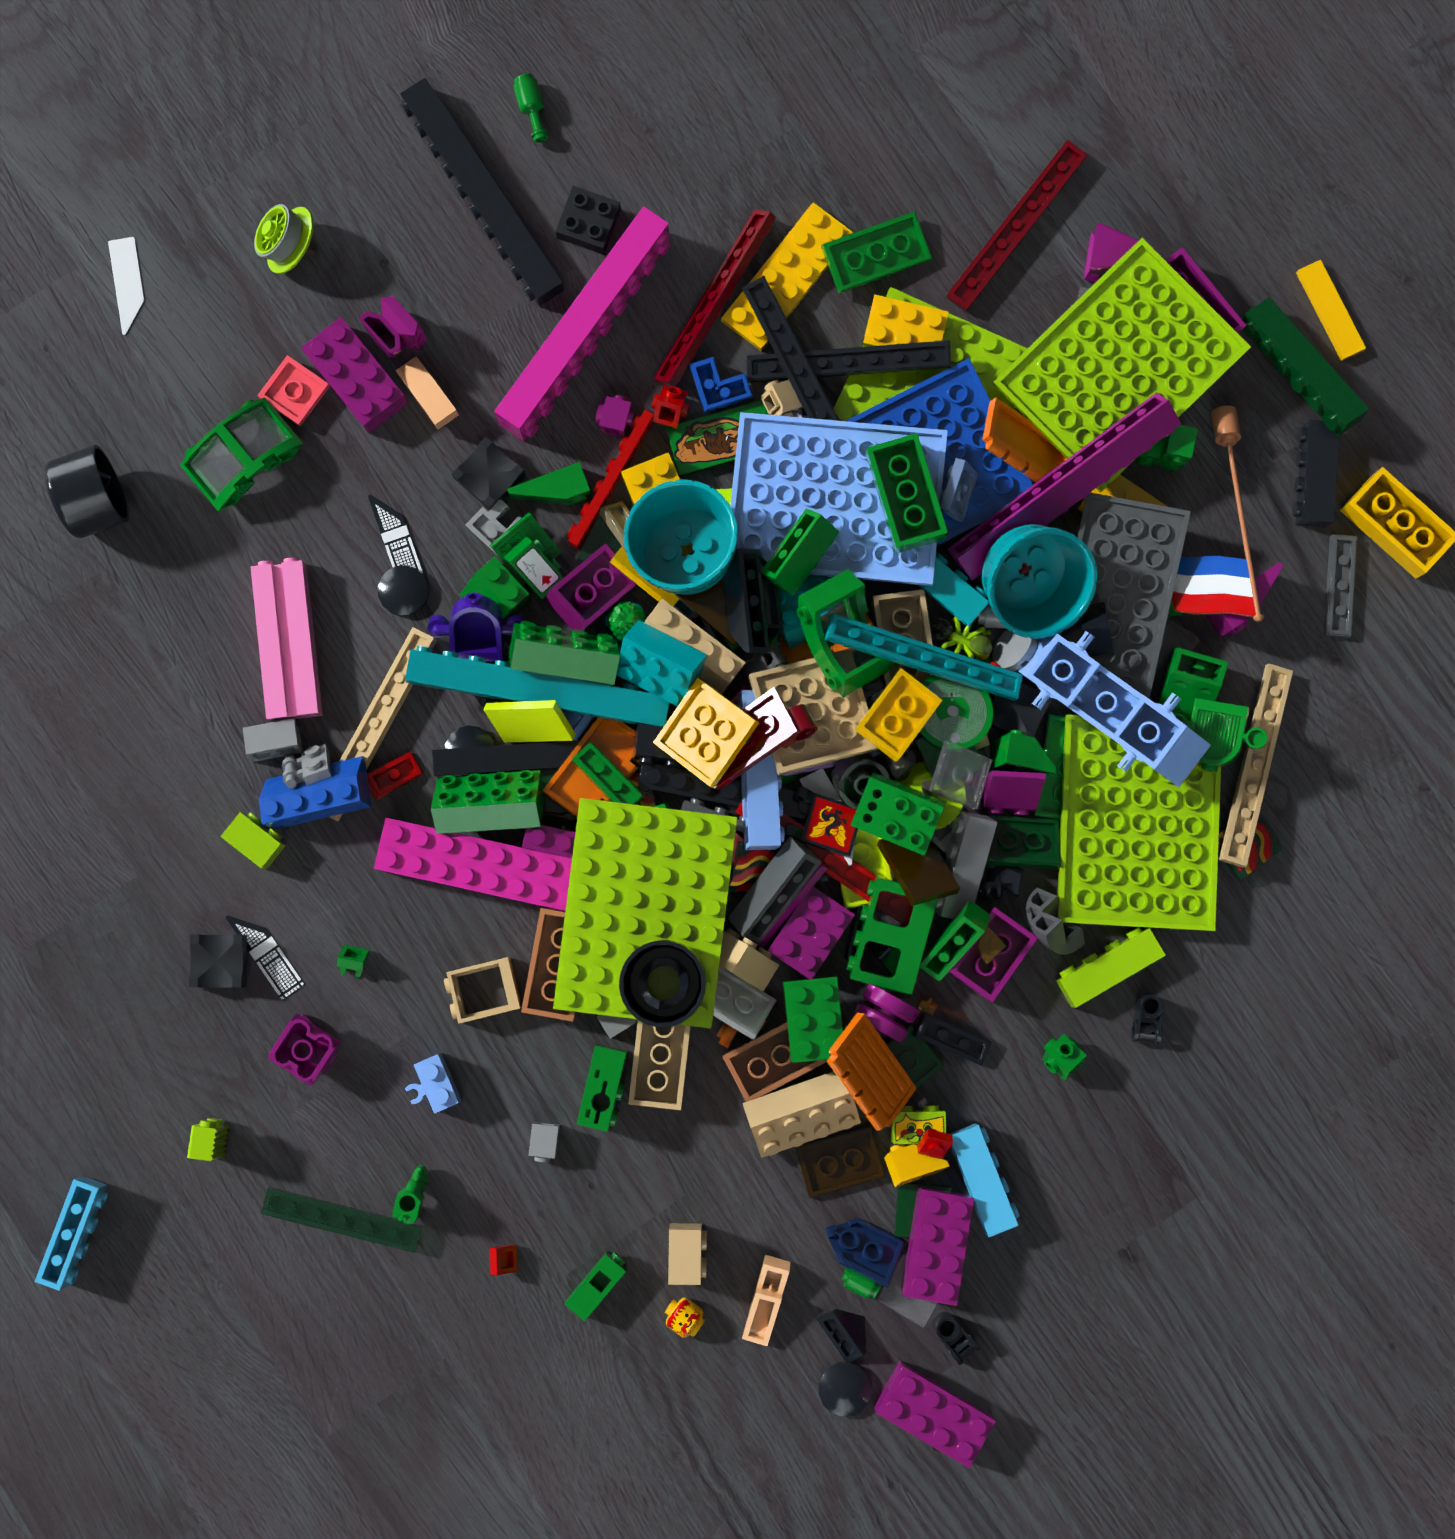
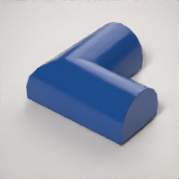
M714 357L689 364L705 414L753 399L746 373L721 380Z

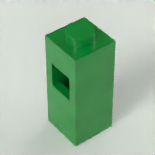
M606 1251L566 1299L564 1304L585 1322L625 1274L627 1267L624 1264L626 1261L616 1252L610 1254Z

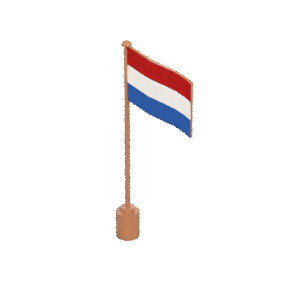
M1221 406L1211 412L1215 442L1223 447H1227L1246 559L1224 556L1181 557L1172 596L1173 609L1177 612L1194 615L1234 614L1253 617L1256 622H1260L1263 620L1264 615L1261 614L1232 448L1241 439L1237 409L1234 406Z

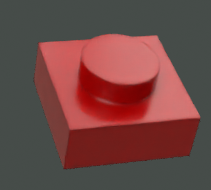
M927 1129L917 1145L918 1154L943 1159L953 1144L952 1134Z
M509 1244L490 1247L491 1275L518 1272L517 1245Z

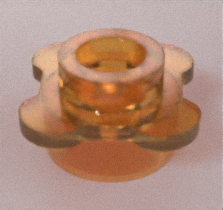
M928 996L927 1000L922 998L917 1007V1010H919L917 1020L920 1019L923 1011L931 1015L934 1014L938 1003L932 1001V997Z

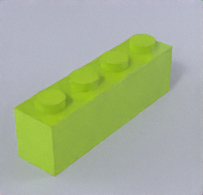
M1137 927L1126 934L1128 938L1119 943L1117 939L1104 946L1106 951L1097 956L1096 953H1092L1082 959L1083 965L1076 969L1072 965L1059 973L1061 977L1055 981L1071 1008H1077L1166 956L1151 929L1145 928L1142 930L1141 927Z

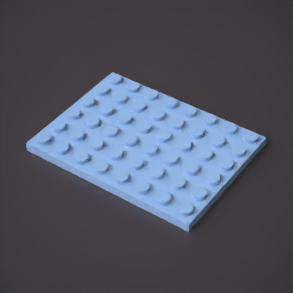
M740 412L730 505L737 523L738 539L736 549H760L763 554L762 557L768 562L807 508L821 514L839 531L833 544L826 550L817 566L809 575L834 577L849 569L860 580L932 586L937 542L895 554L867 461L866 448L918 433L939 502L942 493L948 430Z

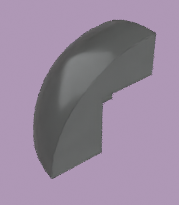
M1036 888L1029 896L1026 904L1028 923L1035 936L1047 948L1058 954H1070L1081 948L1085 944L1083 929L1071 923H1063L1061 919H1058V896Z

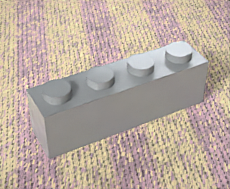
M961 811L953 822V835L951 842L946 847L945 863L958 883L960 891L958 894L938 899L935 912L941 917L953 919L969 900L975 904L997 822L988 816Z

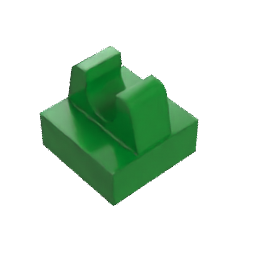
M343 945L337 957L336 967H340V973L345 975L348 969L356 971L355 977L359 978L369 958V949Z

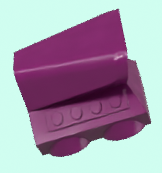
M1097 223L1096 231L1091 232L1083 274L1084 280L1095 284L1139 240L1103 223Z
M392 295L381 298L382 315L368 311L360 316V321L369 335L389 359H394L406 348L422 351L424 343L428 341L423 334L422 328Z
M296 1013L272 1047L268 1059L312 1087L318 1078L327 1072L338 1055L337 1049L341 1041L317 1027L305 1014L300 1016Z

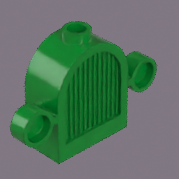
M1195 698L1191 722H1187L1186 718L1181 714H1174L1176 719L1211 745L1199 761L1202 763V770L1217 772L1218 767L1233 762L1240 754L1243 742L1247 743L1252 749H1261L1268 740L1266 732L1261 728L1255 727L1245 732L1249 707Z

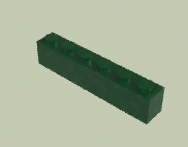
M1270 297L1245 313L1242 319L1246 324V327L1243 329L1244 334L1255 342L1260 352L1270 359L1275 365L1276 370L1285 376L1297 393L1301 394L1308 402L1310 409L1324 420L1329 430L1339 437L1362 421L1369 408Z

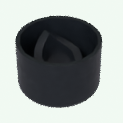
M93 445L51 460L45 465L44 480L49 498L61 523L72 536L84 538L129 521L128 505L121 483L108 457L98 445Z
M672 940L653 941L637 948L625 961L619 979L620 995L627 1010L639 1021L654 1027L674 1026L691 1017L700 1006L707 985L706 972L699 957L689 947ZM659 966L673 968L680 978L678 992L669 999L655 997L648 987L650 973Z

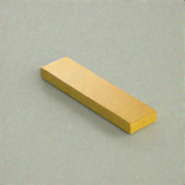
M1318 260L1299 269L1296 274L1340 360L1343 361L1364 351L1366 347L1322 261Z

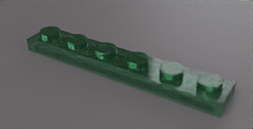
M272 1187L267 1189L261 1211L262 1215L413 1253L417 1250L423 1225L415 1223L407 1225L403 1220L401 1222L395 1218Z

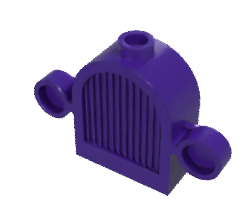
M474 592L467 594L455 603L451 611L450 621L442 615L432 616L429 619L427 630L435 638L449 636L450 652L458 653V658L469 660V656L485 658L484 661H503L505 651L504 635L512 637L514 623L520 624L526 620L520 615H511L504 622L502 611L498 604L492 599Z

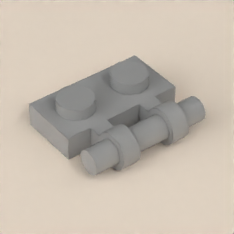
M326 744L307 748L301 752V758L295 759L294 755L288 754L282 762L284 771L283 782L288 788H294L296 784L304 781L308 786L332 777L330 754Z

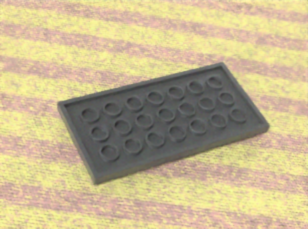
M1090 492L1086 497L1078 538L1089 547L1088 549L1091 550L1096 562L1097 586L1090 603L1105 602L1114 652L1091 658L1150 699L1191 511ZM1080 617L1074 625L1067 630H1063L1059 635L1067 641L1077 644L1083 636Z

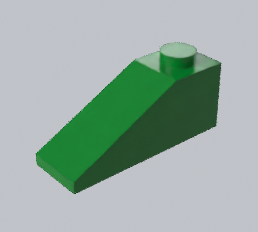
M580 462L507 489L513 500L564 505L572 503L573 505H580L585 503L588 497L592 496Z

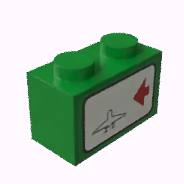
M526 536L504 558L528 586L543 599L547 596L550 589L564 578L560 573L563 568L554 558L548 560L543 554L547 550L537 539L532 541Z

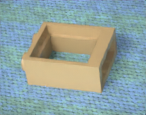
M510 957L446 972L448 978L444 979L447 994H452L453 1004H450V1010L453 1019L458 1020V1024L522 1008ZM499 967L508 1005L466 1015L458 977Z

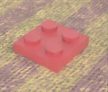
M287 355L257 396L259 399L265 397L275 410L301 427L330 388V385Z

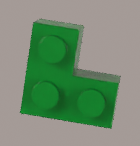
M1179 425L1170 435L1163 437L1149 451L1142 453L1134 461H1137L1138 465L1145 467L1156 465L1161 466L1164 471H1180L1192 459L1198 428Z

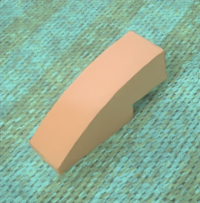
M414 357L395 370L437 429H440L459 416L455 407L417 357Z
M765 1255L742 1339L768 1346L790 1272L791 1262Z

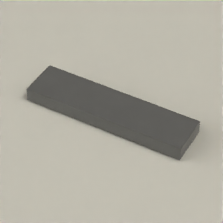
M1330 535L1324 636L1352 637L1358 536Z

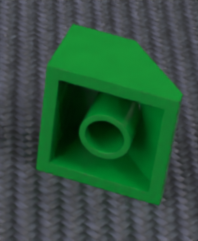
M495 556L474 574L459 594L463 598L467 594L475 592L492 599L500 607L504 622H506L509 616L515 615L532 600L529 593Z
M1011 730L1010 733L1004 734L992 741L988 771L1046 773V777L1055 774V766L1036 738L1026 736V732Z

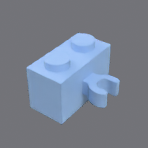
M442 1053L414 1064L421 1085L413 1083L405 1088L406 1091L411 1089L418 1091V1097L411 1100V1104L421 1102L426 1095L435 1114L462 1101Z

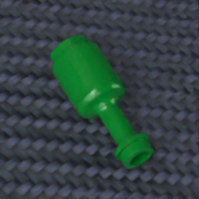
M530 73L519 75L514 79L515 84L513 88L520 112L530 117L534 130L531 133V137L534 139V142H545L549 139V132L547 129H543L539 111L544 108V102L538 81Z

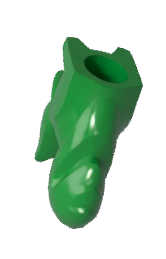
M420 1165L414 1170L407 1186L399 1191L396 1196L392 1216L394 1218L398 1217L399 1221L402 1222L403 1220L407 1225L415 1223L424 1203L423 1193L428 1184V1170L424 1165Z

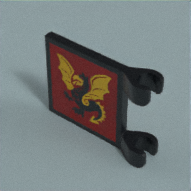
M799 786L794 793L793 799L798 802L809 803L810 808L803 830L788 824L784 829V839L792 837L802 843L850 858L858 828L850 825L857 809L851 808L844 802L814 793L805 787Z

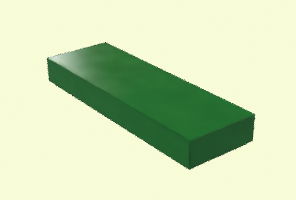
M592 742L587 744L572 758L573 763L611 802L638 805L644 800V795Z

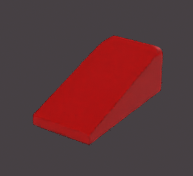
M412 752L367 773L369 790L376 801L423 775Z

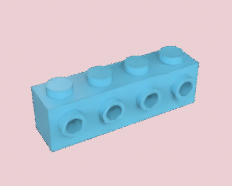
M972 1124L949 1133L952 1134L953 1138L952 1152L969 1195L974 1198L973 1205L985 1235L991 1237L1018 1226L1016 1218L1019 1217L1018 1210L1014 1202L1009 1203L1006 1193L1010 1191L1004 1177L999 1178L996 1168L1000 1167L995 1153H990L986 1143H989L990 1140L985 1128Z
M85 1176L73 1179L36 1276V1283L58 1291L69 1287L70 1284H74L79 1273V1269H76L78 1262L84 1258L88 1250L89 1244L86 1241L89 1233L92 1234L98 1223V1218H96L99 1208L104 1206L108 1197V1193L105 1192L107 1184Z

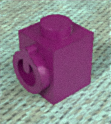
M614 395L612 398L606 396V400H601L598 405L595 424H599L600 432L624 438L628 426H631L635 419L636 412L632 411V403L626 397Z

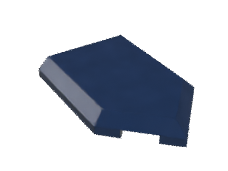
M860 1218L825 1228L839 1264L886 1288L889 1286L905 1241Z

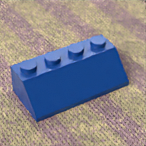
M360 756L331 763L332 777L308 786L304 781L296 784L294 788H288L283 782V775L266 779L259 796L262 824L276 830L372 807L365 757Z

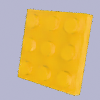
M697 678L653 743L708 786L715 788L759 722L702 679Z

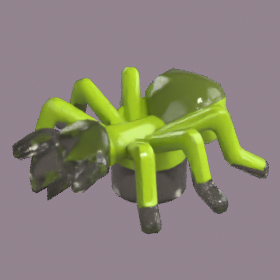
M950 615V619L955 623L956 632H953L952 626L949 625V620L938 617L940 622L933 625L934 630H931V634H933L931 638L938 641L950 640V642H945L940 648L946 649L955 645V653L973 659L974 657L979 660L988 659L992 652V644L986 636L991 635V630L986 631L984 627H980L971 633L969 632L971 626L969 628L966 626L964 632L961 633L960 620L954 615Z

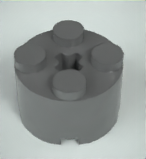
M864 753L839 760L831 773V778L836 792L851 808L857 809L872 773L874 772L886 778H889V774L874 756Z

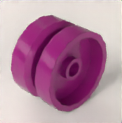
M868 984L863 997L875 1005L874 1009L864 1004H857L851 1016L854 1017L857 1013H865L879 1035L885 1038L888 1036L902 1044L908 1031L906 1027L895 1021L899 1018L907 1023H913L919 1010L884 990Z

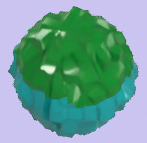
M630 601L620 602L614 605L612 610L607 613L605 626H609L613 635L622 643L623 637L638 620L645 622L646 615L639 604L631 603Z

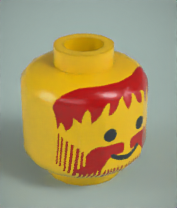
M686 1297L681 1298L678 1302L673 1299L664 1312L668 1315L666 1326L682 1338H686L689 1335L694 1337L705 1321L702 1318L704 1313L702 1308Z

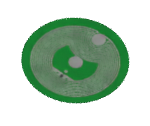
M935 675L930 676L922 683L942 699V702L920 730V733L929 742L943 749L962 750L976 745L985 737L993 720V706L987 692Z

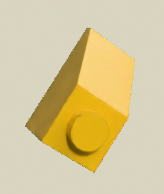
M897 1144L890 1148L891 1152L884 1157L895 1187L943 1172L949 1167L948 1161L918 1154L917 1145L915 1144L909 1146Z

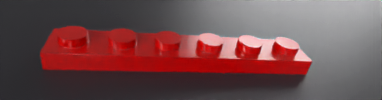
M644 410L641 416L637 415L631 425L632 433L629 438L626 436L623 438L618 448L620 450L619 455L616 459L612 458L607 465L606 472L608 474L603 481L599 480L593 490L595 496L591 503L587 501L580 512L582 518L578 525L574 523L570 528L567 537H569V545L574 549L580 550L600 516L599 511L601 507L607 504L621 480V471L628 468L652 427L654 414Z

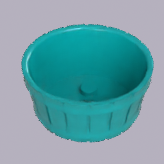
M684 479L664 482L643 494L629 512L624 527L625 535H623L625 551L633 568L650 584L667 592L681 595L700 593L718 583L728 570L738 539L736 518L727 500L725 501V498L717 490L710 488V486L702 482H692V480ZM689 543L692 544V550L695 551L694 554H687L686 557L682 556L683 550L680 549L681 546H688Z
M1035 524L1016 527L999 537L985 557L982 568V585L991 609L1002 625L1018 636L1032 639L1046 638V636L1051 637L1074 625L1091 604L1090 601L1094 597L1097 586V566H1095L1096 562L1091 550L1088 549L1089 547L1080 538L1067 531ZM1025 562L1028 566H1032V569L1028 570L1027 576L1018 572Z

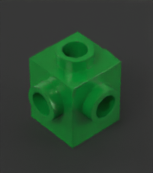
M1063 1034L1059 1039L1053 1037L1044 1046L1046 1051L1042 1060L1050 1072L1057 1073L1066 1081L1083 1065L1087 1055L1081 1050L1076 1040L1068 1038Z

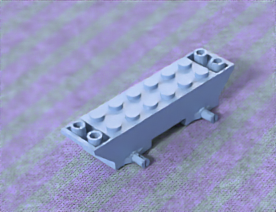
M1085 631L1077 644L1067 641L1059 634L1038 639L1033 657L1028 662L1025 660L1021 664L1023 667L1017 670L1035 683L1041 690L1032 704L1041 710L1049 697L1057 699L1124 748L1127 754L1117 765L1118 767L1127 772L1135 760L1142 761L1177 787H1180L1211 746L1185 724L1176 719L1172 713V710L1181 698L1171 693L1164 705L1154 703L1088 655L1085 649L1095 637Z

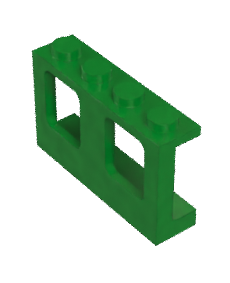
M876 874L875 881L870 880L867 889V895L870 896L868 906L863 905L860 920L864 921L862 930H857L854 937L853 945L857 946L855 956H849L846 970L850 971V979L912 995L938 899L913 906L910 921L906 927L875 920L873 914L881 891L906 896L897 881L882 878V875ZM868 941L900 949L901 954L893 977H886L860 969L859 966L864 947Z

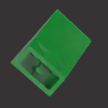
M1172 648L1156 703L1164 705L1171 693L1176 694V697H1180L1181 700L1172 710V713L1181 714L1187 721H1191L1195 698L1210 701L1216 700L1229 662L1182 648Z

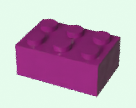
M812 887L795 908L767 951L807 979H813L855 914L815 887Z
M995 907L990 908L987 912L991 916L985 932L948 972L988 1002L995 1000L1037 940L1035 935Z

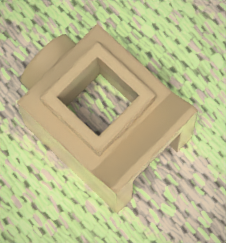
M775 380L764 387L766 392L761 396V400L769 415L792 417V411L802 408L789 380L780 383L778 380Z

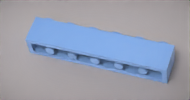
M742 690L737 696V706L741 709L755 701L753 690ZM750 736L749 739L746 741V743L744 744V746H746V745H748V744L750 743V741H751V736ZM771 754L741 775L745 850H776L781 846V842H784V828L780 827L783 803L779 801L778 791L782 787L781 775H777Z

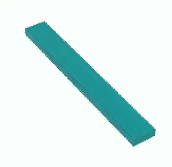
M835 613L829 616L824 639L826 641L1013 701L1019 698L1022 674Z

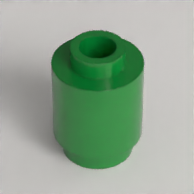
M847 1267L841 1277V1280L845 1281L844 1288L865 1299L868 1297L874 1299L881 1287L880 1284Z

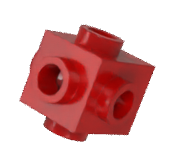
M664 385L660 394L656 393L653 399L652 408L655 409L652 422L677 429L681 418H686L689 412L690 403L686 402L688 392L682 391L675 386L668 387Z

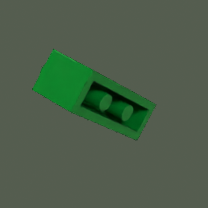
M806 508L761 570V573L779 589L794 596L802 587L811 571L817 566L826 550L833 544L839 531L821 514Z
M969 900L926 948L921 959L920 968L940 982L985 932L991 915Z

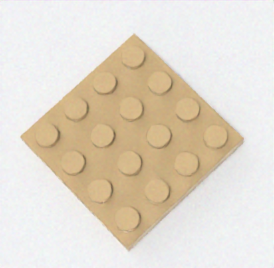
M850 649L832 653L846 674L856 669ZM815 658L749 674L755 700L773 687H776L787 709L800 704L806 705L818 727L817 731L809 738L796 741L786 749L781 747L772 753L778 776L878 750L876 746L854 730L868 712L862 687L842 697L836 690H832L829 687L827 678L818 666Z

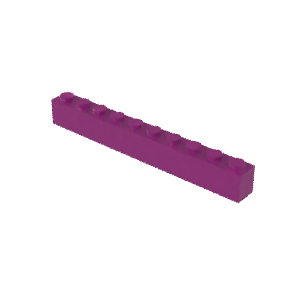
M1155 393L947 550L960 570L971 581L982 576L985 557L999 537L1023 525L1035 524L1047 527L1051 521L1059 515L1066 513L1071 506L1079 500L1086 498L1099 485L1109 481L1111 476L1119 470L1129 466L1139 455L1149 451L1163 437L1170 435L1175 428L1181 425L1170 401Z

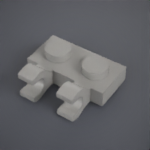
M499 499L489 511L482 507L465 526L493 551L489 545L518 522L521 517L518 516L506 529L498 519L504 516L510 508L503 500Z

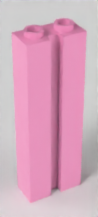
M295 557L283 559V563L274 565L273 561H260L258 566L250 567L266 719L275 722L291 718L302 719L323 716L307 565Z

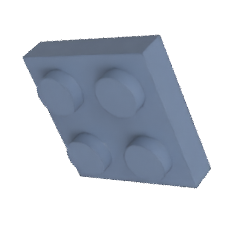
M958 458L955 459L954 465H951L948 470L947 479L949 481L946 490H943L940 495L939 504L941 505L940 509L950 518L963 522L979 473L966 460Z

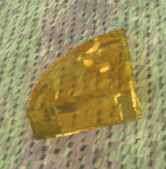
M989 927L986 928L979 940L980 955L983 961L988 964L1006 947Z

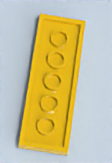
M813 202L750 283L765 276L787 319L828 267L821 245L852 234L853 231ZM742 291L723 315L721 322L762 351L769 340L744 291Z

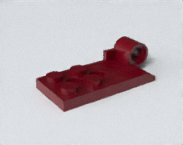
M773 687L742 709L757 720L759 724L751 734L750 743L742 747L714 789H722L779 748L786 749L796 741H802L812 736L818 727L806 705L800 704L787 709L777 688Z

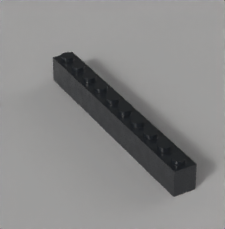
M424 78L401 92L400 95L403 103L400 106L408 118L413 117L416 122L414 127L421 138H427L430 143L427 146L435 159L438 157L443 162L441 168L448 179L453 177L457 183L454 187L462 199L467 198L471 204L468 206L471 214L476 220L478 218L481 219L484 224L482 229L489 240H495L498 245L495 248L503 261L505 259L511 264L509 270L516 281L521 279L525 285L523 291L530 301L535 300L537 305L541 306L563 292V282L427 79Z

